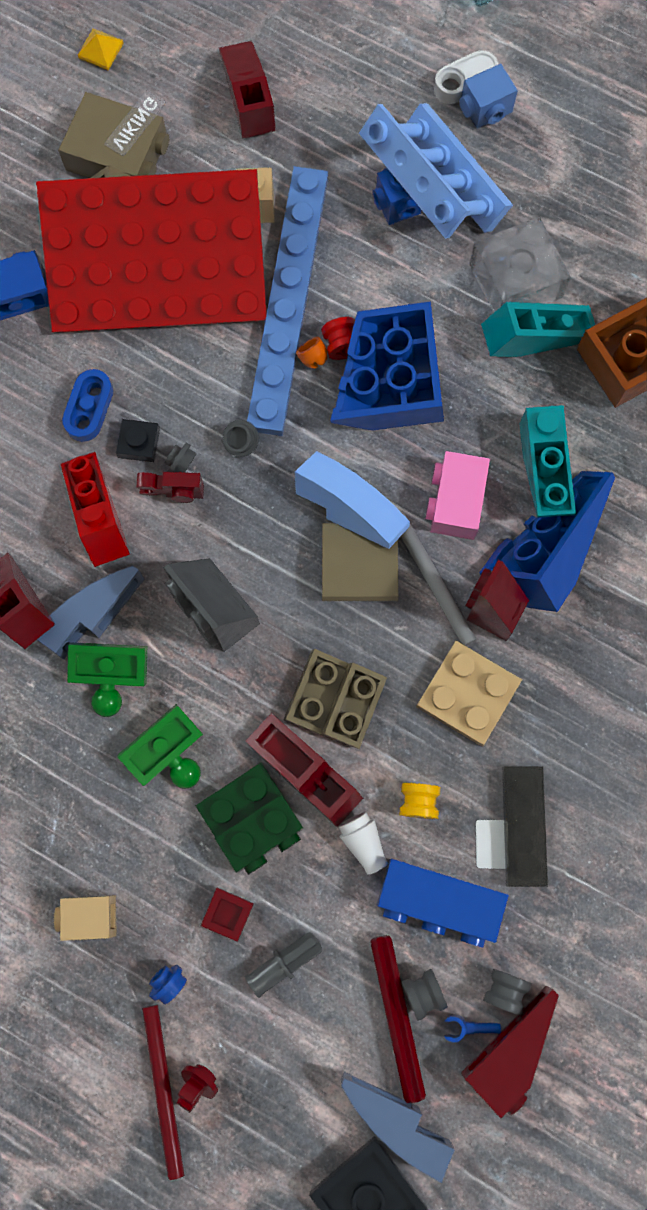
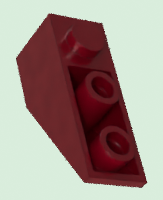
M252 40L220 47L219 52L242 139L276 131L274 104L265 72Z
M7 552L0 558V630L22 648L26 649L51 629L55 623L12 556Z
M498 560L492 571L484 568L465 607L471 609L467 621L507 641L522 616L529 599L504 562Z

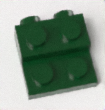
M259 763L195 805L236 873L243 869L248 875L268 862L264 855L276 847L282 853L301 840L298 833L304 829L262 763Z

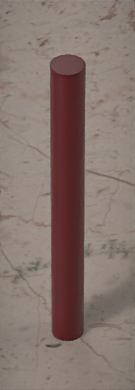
M157 1004L143 1007L142 1012L168 1180H175L185 1175Z

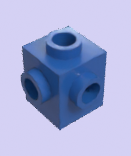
M387 167L377 173L376 189H373V198L378 210H382L388 225L421 214L420 207Z

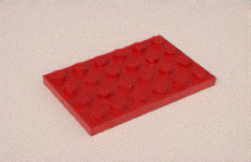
M257 169L36 181L52 332L266 320L267 310Z

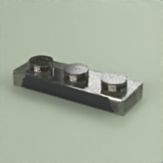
M504 766L502 768L506 887H548L543 766Z

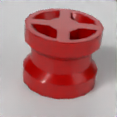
M347 316L339 317L323 325L321 331L323 338L329 343L327 352L330 359L344 360L348 358L347 351L355 323L354 318Z

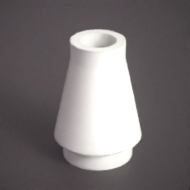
M367 812L359 813L338 826L342 833L339 838L364 867L367 875L373 874L388 865L383 853L375 819H370Z

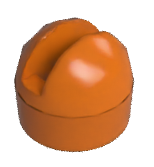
M314 337L302 344L297 349L296 355L306 367L316 369L318 365L322 366L325 364L328 352L321 338Z

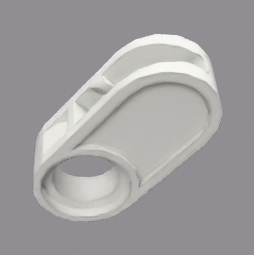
M480 50L442 67L437 72L435 78L434 93L436 98L445 104L458 103L462 96L464 80L498 65L497 58L488 51ZM453 79L459 83L460 87L456 90H447L442 86V82Z

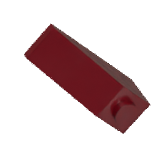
M545 986L524 1007L522 1016L517 1015L461 1072L464 1079L500 1118L506 1113L509 1115L515 1114L527 1101L528 1097L525 1093L531 1088L559 998L554 989Z

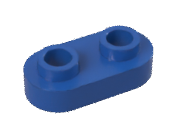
M97 369L86 370L75 381L62 422L68 435L76 441H90L99 434L113 396V386L109 377L104 372ZM92 389H101V392L98 395H90ZM84 420L89 421V425L86 428H78L80 422Z

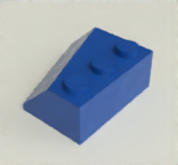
M431 301L358 311L347 351L348 358L344 374L341 376L338 388L339 394L336 406L333 408L330 420L331 423L373 431L443 422L444 416Z

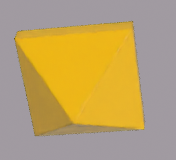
M93 28L78 53V58L109 70L124 44L123 40Z

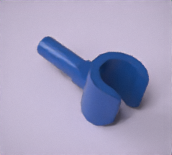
M457 1014L450 1015L445 1019V1022L456 1021L462 1027V1032L459 1035L446 1034L444 1036L450 1042H459L465 1034L501 1033L500 1023L466 1022L463 1017Z

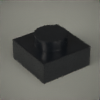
M122 419L116 450L118 458L154 462L160 432L159 424Z

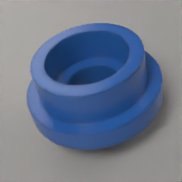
M166 965L163 966L149 983L153 987L149 996L154 1001L159 999L164 1005L173 1000L187 981L181 974L182 968L179 965H174L171 968Z

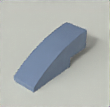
M131 566L109 574L86 586L50 614L55 625L37 640L64 660L68 655V644L71 642L77 643L87 630L100 638L144 581V577L137 568Z
M344 1072L341 1078V1087L355 1110L370 1129L394 1153L417 1170L442 1183L455 1150L451 1140L418 1125L422 1116L419 1106L413 1103H406L404 1099Z

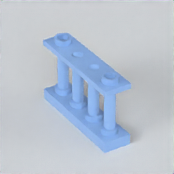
M428 103L419 104L407 123H398L383 104H378L359 132L360 136L445 239L450 238L466 216H471L484 233L491 232L513 206Z

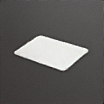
M504 820L476 821L477 868L505 869ZM506 822V841H507V822ZM507 847V867H508V847Z

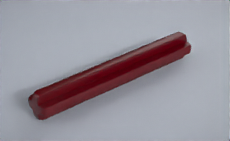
M383 935L371 939L370 943L403 1097L406 1103H416L424 1100L426 1093L392 938L389 935Z

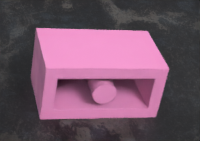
M445 451L443 462H435L432 484L438 485L436 498L429 497L425 518L432 520L431 533L471 540L475 539L479 529L490 458Z

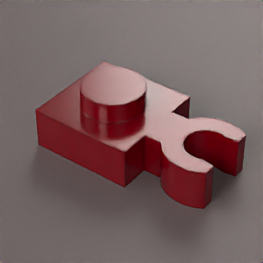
M141 472L137 474L136 487L140 489V495L165 494L167 498H171V500L179 503H190L194 499H203L204 483L200 473L163 472V475Z

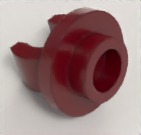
M197 1064L195 1067L186 1065L181 1071V1076L186 1083L178 1093L180 1098L177 1104L190 1113L201 1096L213 1099L218 1092V1088L214 1083L216 1081L214 1074L200 1064Z

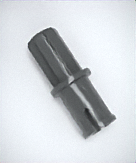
M307 932L281 952L275 950L273 952L274 957L250 974L245 975V979L254 994L260 998L263 996L262 994L286 977L292 979L294 977L293 972L322 952V946L313 933Z

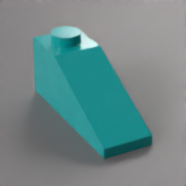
M521 302L504 303L481 323L490 357H521L578 345L585 330L596 325L590 305Z

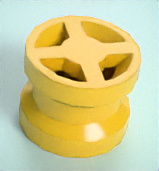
M402 783L401 792L405 797L404 804L400 807L399 815L413 818L438 819L439 810L435 807L436 798L440 795L441 787L428 784Z

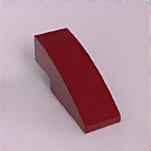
M272 713L245 740L255 752L336 827L363 800L357 789L329 766L319 754Z

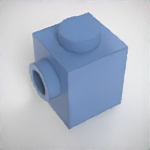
M500 63L464 80L462 96L459 100L460 107L464 116L470 117L478 129L488 123L495 124L503 119L505 115L512 113L518 90Z

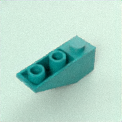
M564 405L526 408L519 425L523 460L536 516L575 515L576 509Z

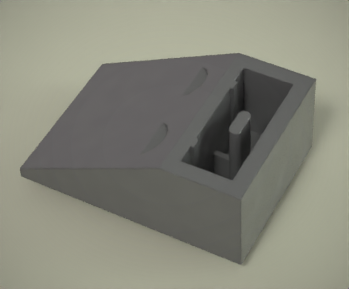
M210 558L169 563L163 567L169 577L165 585L170 590V594L187 618L192 617L198 631L211 647L218 643L225 652L260 624L255 612Z

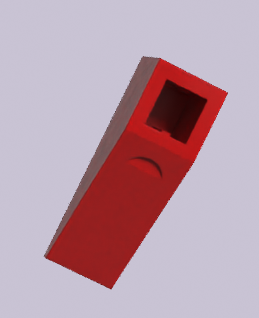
M96 452L61 463L79 537L93 566L96 567L130 555L123 529Z

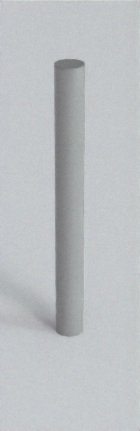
M409 524V528L401 535V538L461 644L467 646L474 642L476 637L412 525Z

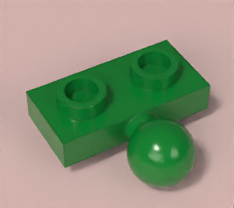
M71 642L68 644L67 683L99 684V689L95 691L91 699L92 708L99 716H114L122 706V697L115 689V685L144 687L147 684L148 646Z
M175 704L122 750L117 757L143 787L165 767L169 766L171 768L170 778L173 784L179 788L188 789L198 783L201 770L196 761L190 758H182L180 754L203 734L181 708Z

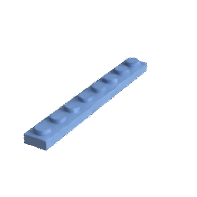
M293 167L247 421L256 427L258 433L283 436L297 358L296 351L299 347L327 188L328 171Z

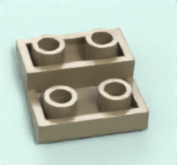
M322 523V601H398V540L388 549L336 523Z
M312 649L283 720L326 738L360 749L387 677L353 662L347 663L317 649Z

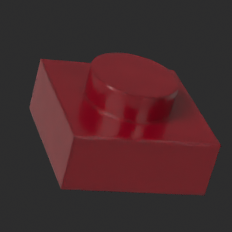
M216 888L201 926L238 942L254 903L221 888Z

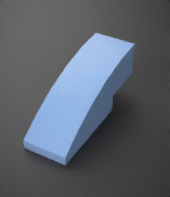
M316 451L295 471L296 494L326 508L327 520L388 549L409 528L410 521L384 495L359 475L328 456Z

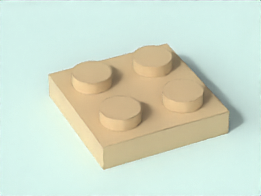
M455 641L416 707L483 747L522 679L460 642Z

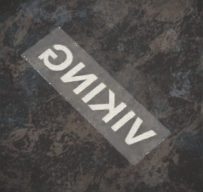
M146 90L104 145L124 157L167 101Z

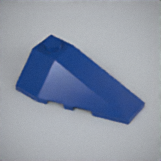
M581 471L572 479L576 514L538 518L531 516L523 523L526 529L513 541L508 538L505 539L496 548L479 574H482L484 568L492 571L497 561L500 560L504 562L529 599L527 608L558 612L578 580L615 480L613 472Z

